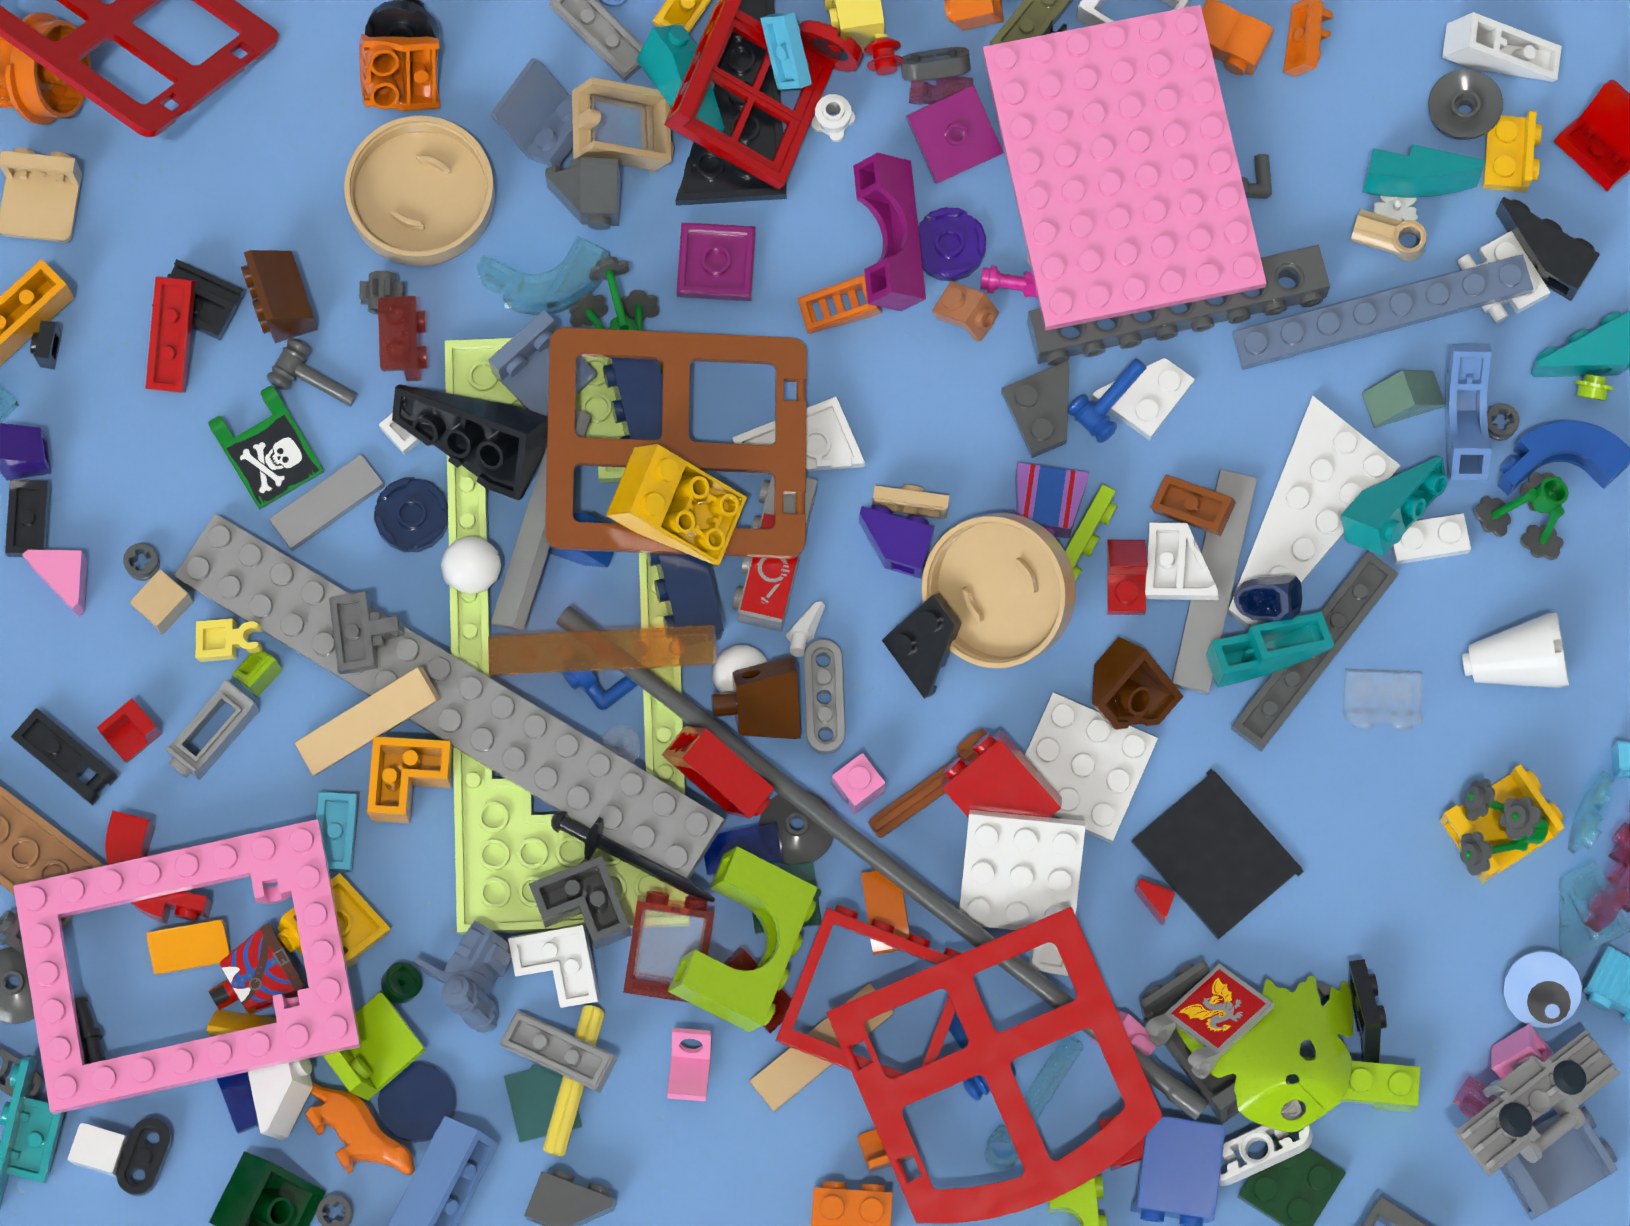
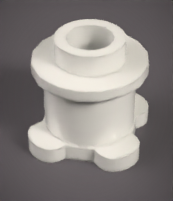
M829 94L817 102L815 117L811 122L812 129L815 132L825 133L832 142H840L844 139L846 128L854 123L855 115L851 110L849 102L843 96ZM835 112L837 115L831 116L829 113Z

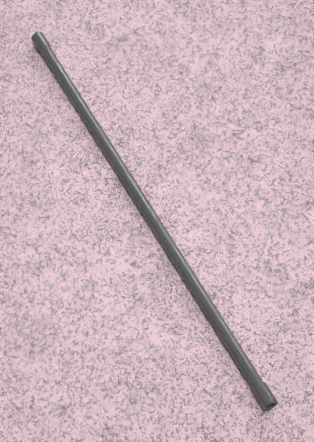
M568 606L559 616L556 622L558 626L580 643L589 646L691 727L707 728L775 788L774 791L974 947L996 939L600 632L595 624L573 607ZM1019 956L997 964L1054 1009L1074 1001L1071 996ZM1082 1030L1097 1042L1092 1030ZM1132 1045L1147 1081L1165 1094L1170 1102L1196 1121L1210 1102Z

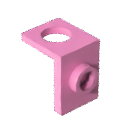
M683 1028L672 1029L671 1064L667 1089L668 1099L706 1101L711 1059V1031ZM684 1039H695L700 1041L702 1046L691 1049L684 1047L680 1042Z

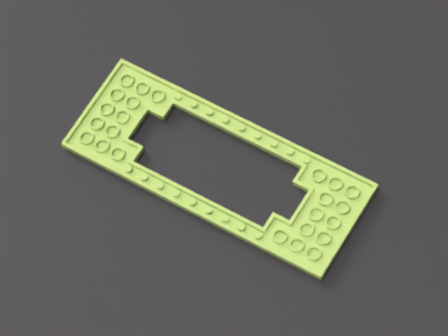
M512 338L446 340V393L510 404L526 409L492 374L488 360ZM582 356L596 371V378L575 396V411H582L591 415L585 438L620 439L621 436L625 435L622 422L615 423L611 401L616 400L613 387L607 388L603 374V366L608 365V358ZM658 361L662 374V363ZM447 455L449 546L455 540L466 536L479 537L488 542L486 488L476 482L478 477L461 465L457 468L448 461L450 457ZM598 466L599 483L620 482L625 467ZM639 553L642 664L682 694L680 648L676 649L674 638L668 639L666 636L663 616H668L665 602L659 603L654 584V581L659 579L657 567L649 565L647 553ZM450 585L451 655L491 678L489 588L484 592L464 594ZM643 689L646 772L685 795V776L662 756L663 752L682 731L683 720ZM453 747L457 934L465 935L474 921L481 923L494 933L540 932L584 924L585 921L582 914L545 928L529 883L589 861L585 859V843L561 830L558 833L555 832L551 827V818L554 814L532 815V794L505 778L493 779L492 770ZM597 848L590 860L599 856L603 857L630 928L690 926L689 894Z

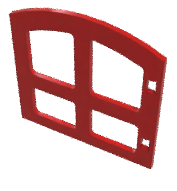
M1072 907L826 1012L916 1223L953 1224L987 1220L1021 1212L1051 1201L1085 1184L1112 1166L1136 1146L1163 1117ZM1053 943L1059 952L1076 991L1075 1000L1003 1032L996 1031L973 982L974 975L1043 944ZM939 989L947 991L968 1038V1045L964 1049L894 1079L886 1077L866 1032L865 1023L869 1019ZM1090 1029L1096 1037L1124 1102V1108L1084 1144L1060 1160L1055 1161L1049 1157L1011 1070V1062L1020 1056L1078 1031ZM864 1041L873 1063L861 1069L851 1045ZM980 1075L985 1078L1022 1163L1023 1174L1018 1178L968 1188L936 1189L931 1184L902 1116V1110L909 1104ZM912 1154L921 1176L909 1183L899 1158Z

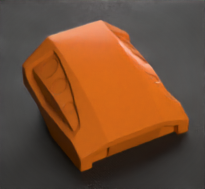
M361 34L359 61L364 107L392 108L401 111L440 108L438 95V38L428 36L411 38L368 37L365 34Z

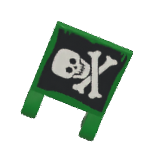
M268 386L260 392L262 400L272 416L233 438L220 416L208 422L210 430L259 510L324 473L322 466L273 386Z

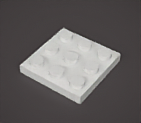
M1053 692L1025 753V757L1062 797L1061 809L1051 817L1085 821L1086 833L1112 844L1158 738L1130 725L1126 729L1115 730L1111 728L1099 712Z
M969 810L959 910L980 927L1018 930L1069 907H1072L1076 916L1086 827L1085 821Z

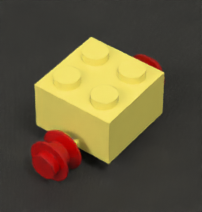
M823 0L825 11L829 13L830 23L828 25L840 31L838 37L846 41L847 37H851L861 47L863 53L873 56V59L867 64L869 70L876 71L877 75H889L898 70L897 67L904 62L903 57L895 55V51L901 47V43L884 34L885 21L881 0Z

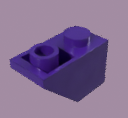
M0 423V472L6 481L51 474L47 438L40 427Z
M871 505L870 508L861 506L859 524L884 568L921 579L934 537V526L928 525L929 522L926 519L918 516L908 515L906 519L892 515L893 512L883 506Z

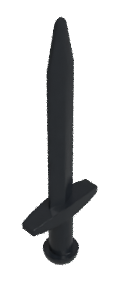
M558 811L552 816L551 827L555 832L558 833L561 830L585 843V859L590 860L598 848L686 894L709 902L715 901L712 895L692 881L603 836V818L598 817L593 826L589 828L568 817V812Z

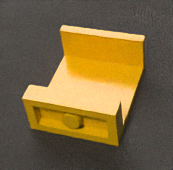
M1521 764L1516 766L1508 776L1491 786L1495 790L1494 801L1504 804L1509 798L1519 800L1522 797L1531 798L1533 806L1539 808L1542 815L1548 821V834L1545 840L1539 844L1529 843L1526 851L1511 850L1492 854V857L1489 859L1490 869L1482 871L1477 875L1482 884L1558 836L1565 828L1561 823L1564 821V818L1559 808L1553 802L1548 803L1540 792L1542 786L1538 778L1531 770L1525 771ZM1463 804L1461 806L1455 805L1446 811L1439 820L1460 851L1462 848L1461 838L1467 833L1481 832L1484 841L1489 842L1491 846L1513 841L1507 837L1506 827L1501 826L1499 822L1500 816L1504 813L1491 808L1488 809V813L1484 817L1479 816L1477 820L1470 821L1466 818L1467 809L1464 808Z

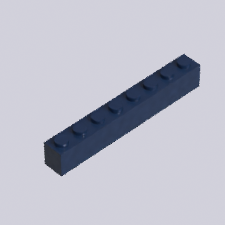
M608 358V365L603 366V374L607 388L613 387L616 400L611 401L615 423L622 422L625 435L621 436L620 439H660L662 429V374L658 360ZM647 553L649 565L657 567L659 579L654 581L657 599L659 603L665 602L668 616H663L666 636L668 639L674 638L676 649L720 640L724 628L708 563L685 554Z

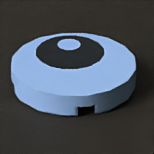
M1536 950L1524 954L1512 963L1505 976L1504 996L1509 1010L1518 1020L1527 1025L1530 1024L1532 1027L1550 1028L1563 1024L1574 1015L1581 1002L1582 983L1578 971L1568 958L1555 951Z

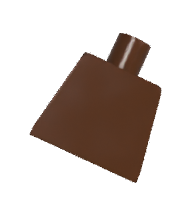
M785 657L735 670L732 673L733 692L711 694L713 717L735 715L738 733L742 736L801 738L797 670L792 657Z

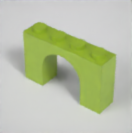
M738 846L723 854L710 889L745 906L756 915L765 934L764 955L754 970L742 971L731 968L694 950L681 957L668 992L747 1032H751L763 1025L766 1026L775 1012L776 1005L772 1002L776 992L783 988L788 979L789 970L786 967L789 959L797 953L801 946L803 936L800 935L802 926L804 922L811 918L816 908V901L813 898L818 887Z

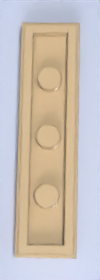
M420 666L295 742V745L312 776H315L371 743L373 737L384 735L438 702L441 698L423 666Z
M869 983L844 1004L876 990ZM893 1010L869 1019L865 1023L868 1036L894 1015ZM828 1017L806 1034L841 1048ZM790 1047L753 1077L749 1083L775 1113L833 1064Z

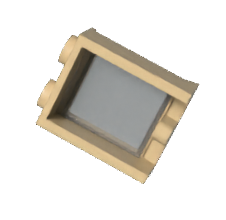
M595 77L590 78L572 90L573 159L580 157L618 159L619 165L650 170V173H654L672 162L674 145L671 141V129L664 125L671 106L657 89Z

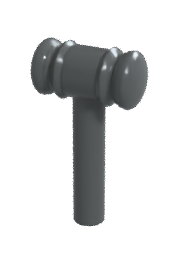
M288 339L287 347H283L281 355L275 365L272 366V372L267 374L268 381L279 389L288 390L290 389V382L295 381L296 376L351 407L358 394L303 364L306 362L305 357L311 354L310 348L298 339Z

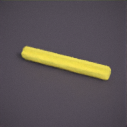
M585 1005L582 1008L574 1037L596 1046L605 1015L604 1011L596 1006ZM564 1076L543 1145V1151L558 1157H563L566 1153L584 1085Z

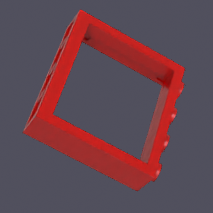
M837 905L835 911L827 908L775 1041L851 1071L841 1048L793 1030L833 924L935 965L962 953L950 948H945L944 953L929 948L931 941L909 933L908 938L905 939L893 934L895 927L873 919L871 925L857 920L859 913ZM949 995L921 1067L936 1061L956 1011ZM855 1054L861 1069L873 1063L872 1060ZM880 1064L885 1076L890 1079L905 1074Z

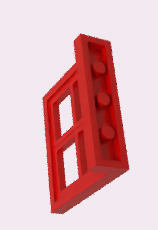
M720 0L713 9L664 125L779 190L785 185L834 64L804 48L812 84L802 88L794 109L788 108L759 91L771 64L761 22L738 9L742 0ZM732 31L767 50L752 86L717 67ZM711 81L745 100L730 137L696 118ZM753 105L787 124L772 161L738 142Z

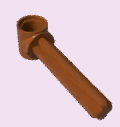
M984 728L971 734L957 746V758L961 757L964 761L975 752L972 749L973 746L983 736L988 734ZM953 761L870 818L868 823L874 834L879 838L885 837L944 795L945 791L942 789V783L946 775L943 772Z

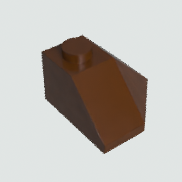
M1120 637L1113 642L1094 664L1092 705L1111 728L1115 730L1126 729L1129 725L1144 724L1146 726L1159 725L1183 698L1180 691L1146 649Z

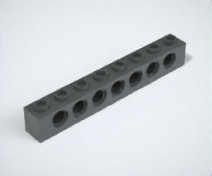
M1315 245L1262 257L1261 262L1267 284L1265 288L1259 289L1261 294L1257 297H1249L1244 292L1221 296L1225 303L1218 306L1210 304L1206 299L1184 303L1189 311L1183 314L1173 312L1170 306L1149 310L1147 312L1151 314L1153 319L1148 322L1138 321L1133 314L1108 318L1116 324V328L1109 331L1101 329L1097 324L1098 321L1067 326L1074 327L1079 331L1080 335L1074 339H1068L1061 334V330L1065 327L1045 331L1040 308L1028 311L1027 325L1037 363L1047 362L1048 365H1057L1068 361L1069 357L1084 354L1085 357H1094L1104 353L1106 348L1120 345L1121 349L1133 348L1140 345L1142 340L1156 337L1160 341L1168 340L1184 330L1192 329L1193 332H1202L1213 328L1215 323L1223 321L1237 324L1247 321L1251 318L1250 315L1265 312V315L1271 316L1286 311L1287 307L1301 304L1302 307L1320 304L1327 297L1330 289L1320 247ZM1288 277L1293 279L1297 286L1292 289H1286L1279 284L1278 280Z

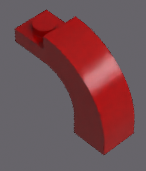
M112 810L105 841L107 865L148 856L155 826L150 819ZM186 891L131 902L135 908L146 916L165 924L168 923L171 910H175L174 916L178 918L196 921L198 916L209 918L212 908V902L208 897Z

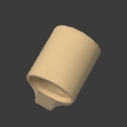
M1360 209L1351 241L1395 254L1403 261H1414L1420 258L1425 251L1427 234L1425 228L1416 221H1401ZM1405 234H1414L1420 242L1413 248H1406L1401 245L1399 239Z

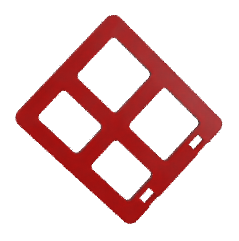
M56 0L86 21L57 42L49 40L0 5V36L129 128L145 137L158 136L174 124L176 119L187 111L190 112L244 71L246 66L268 53L276 46L278 40V32L274 27L235 0H192L240 34L200 65H192L133 24L135 20L163 0H116L111 4H105L100 0ZM106 41H114L174 84L149 103L141 104L80 62V60ZM239 48L248 53L241 59L233 54ZM171 99L179 104L172 111L164 106Z

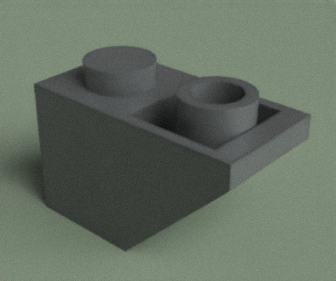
M553 1169L551 1174L541 1171L524 1216L527 1220L542 1226H581L613 1212L617 1202L614 1198L610 1197L611 1190L594 1183H589L588 1188L573 1183L574 1176Z

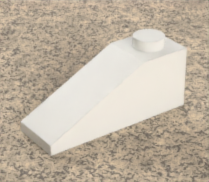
M1472 12L1447 23L1442 58L1475 70L1554 82L1558 80L1562 46Z

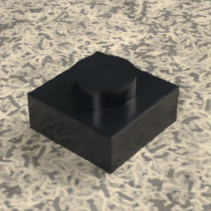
M41 321L39 332H34L32 335L30 352L34 354V358L41 368L55 370L62 333L57 324L53 322Z

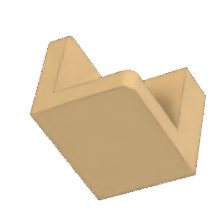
M159 569L131 599L130 603L163 635L189 608L193 601L182 587Z

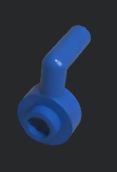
M576 652L563 661L566 669L561 673L574 690L581 687L600 710L608 709L638 686L634 681L625 676L604 692L592 671Z

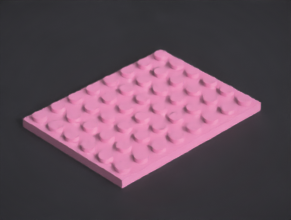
M1201 5L983 47L982 53L1045 331L1265 288L1267 284Z

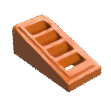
M865 274L797 298L808 334L883 313L882 307L869 305L867 302ZM863 290L867 303L862 306L857 295V291ZM848 294L852 309L847 311L842 295ZM831 298L834 300L838 313L833 316L827 302ZM819 302L824 318L817 321L812 305Z

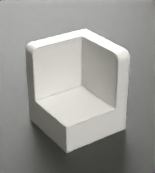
M81 1123L67 1160L74 1165L117 1177V1169L129 1138L122 1134Z

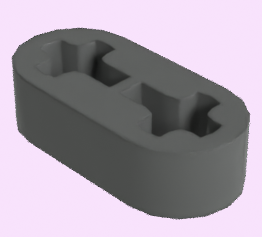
M947 47L907 54L903 56L904 62L901 65L902 78L912 82L961 75L971 70L969 50L965 47Z

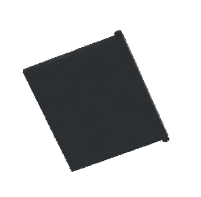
M1210 769L1206 773L1208 775L1207 778L1131 842L1219 940L1295 874L1299 877L1304 871L1223 779Z

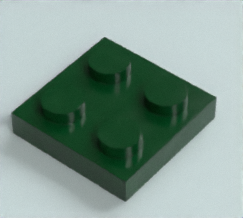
M1275 1136L1273 1142L1275 1143L1276 1149L1278 1151L1282 1149V1147L1278 1142L1280 1140H1278ZM1267 1148V1150L1265 1151V1153H1264V1155L1262 1156V1158H1263L1264 1156H1266V1154L1268 1153V1148ZM1307 1148L1293 1157L1251 1175L1237 1198L1281 1226H1313L1346 1172Z

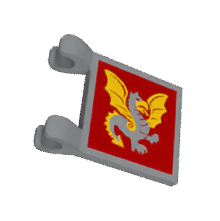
M1218 964L1165 1014L1148 1021L1145 1029L1150 1034L1149 1040L1158 1047L1163 1046L1169 1040L1176 1026L1201 1044L1203 1048L1191 1053L1188 1057V1062L1192 1066V1073L1198 1078L1204 1079L1212 1072L1219 1058L1274 1008V1004L1224 966Z

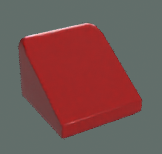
M1139 879L1134 892L1156 920L1163 925L1175 896L1174 891L1144 879Z

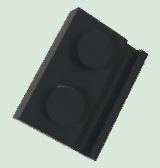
M176 259L175 266L167 277L196 280L192 328L221 340L237 310L240 299L245 295L243 289Z

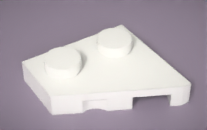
M1166 358L1146 366L1147 369L1109 410L1110 413L1149 441L1195 381L1193 377ZM1114 382L1096 390L1092 395V400L1097 402Z
M1149 523L1146 598L1163 600H1220V593L1188 524Z

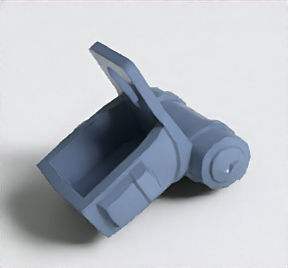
M474 921L457 946L444 971L417 957L413 963L425 974L444 984L442 989L443 1000L451 1011L463 1017V1021L471 1029L486 1033L497 1027L498 1009L489 995L498 977H503L511 960L510 947L499 935L481 923Z

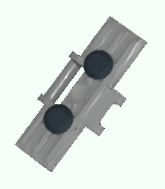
M1584 1030L1543 1062L1534 1055L1525 1057L1513 1066V1071L1506 1077L1495 1080L1485 1087L1483 1093L1486 1097L1490 1098L1492 1095H1495L1498 1098L1454 1132L1488 1176H1491L1519 1153L1530 1163H1536L1542 1158L1543 1151L1571 1129H1579L1585 1124V1117L1578 1107L1618 1076L1620 1071L1588 1031ZM1553 1107L1561 1118L1539 1134L1533 1126V1121Z

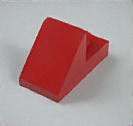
M1107 540V615H1145V587L1148 569L1145 540Z

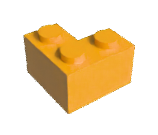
M373 737L367 813L371 821L410 824L413 786L451 788L453 772V746L451 741Z

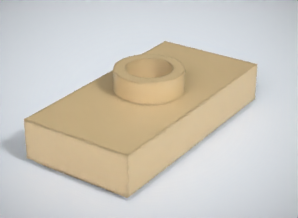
M874 485L872 505L886 507L895 513L945 519L947 518L950 495L924 492L923 488L915 485H903L901 489Z

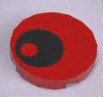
M813 20L802 21L799 27L804 48L834 64L833 69L845 72L856 71L864 55L861 47L854 39L847 37L846 41L838 37L840 31L831 25Z

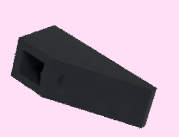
M1503 197L1496 210V215L1507 232H1513L1546 286L1572 301L1594 267L1600 253L1594 251L1593 245L1582 238L1574 239L1564 233L1561 226L1553 220L1541 219L1534 215L1523 202Z

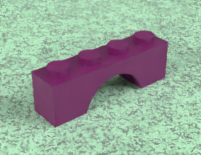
M877 152L853 165L857 200L874 215L883 238V250L877 263L864 269L867 302L869 305L903 311L926 300L911 160Z

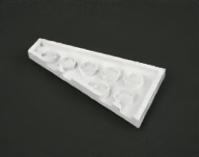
M1313 395L1237 588L1243 582L1251 579L1284 575L1297 576L1302 584L1343 536L1344 529L1341 514L1362 491L1392 478L1401 466ZM1257 588L1247 590L1246 592L1256 591ZM1267 589L1263 598L1267 603H1276L1279 595L1276 590ZM1233 596L1227 613L1248 630L1250 626L1269 622L1252 620L1242 615L1235 606Z

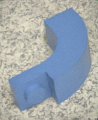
M1452 344L1450 368H1447L1445 390V439L1451 480H1489L1492 453L1487 422V394L1492 354L1490 344Z

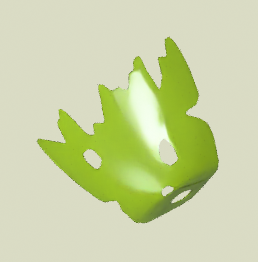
M1309 976L1306 982L1299 983L1294 992H1290L1286 988L1276 987L1269 979L1265 980L1262 995L1273 1002L1274 1008L1219 1058L1211 1072L1217 1078L1231 1074L1236 1075L1234 1091L1239 1112L1247 1119L1278 1131L1297 1132L1324 1116L1341 1102L1347 1091L1352 1061L1347 1047L1338 1037V1034L1349 1038L1353 1035L1354 1026L1352 997L1346 981H1342L1339 991L1331 987L1329 1000L1322 1006L1315 976ZM1176 1026L1180 1037L1191 1053L1203 1048L1201 1044ZM1305 1040H1311L1315 1048L1316 1055L1314 1060L1306 1061L1299 1053L1301 1043ZM1295 1074L1299 1077L1300 1081L1287 1084L1286 1078L1288 1075ZM1292 1100L1302 1101L1306 1109L1301 1117L1289 1120L1282 1116V1108L1286 1103Z

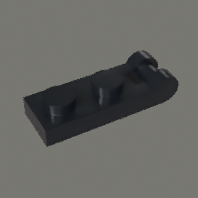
M37 708L11 736L16 743L92 806L100 798L98 795L107 784L111 786L118 778L112 770ZM89 767L96 774L85 784L79 777Z

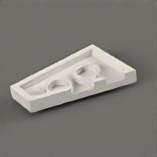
M837 397L806 408V471L865 467V461ZM775 421L733 437L732 443L773 444L775 442ZM745 472L746 475L768 474V473H748V472Z

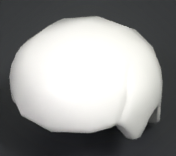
M466 536L455 540L444 551L440 567L444 581L448 585L464 594H474L486 591L497 581L501 569V560L498 551L492 544L479 537Z
M734 645L721 651L714 660L711 676L712 682L720 693L733 692L732 673L735 670L768 661L754 647Z

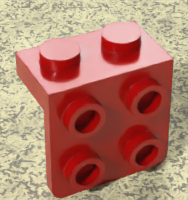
M1609 80L1605 83L1583 114L1560 132L1554 140V143L1607 192L1630 174V93L1615 80Z

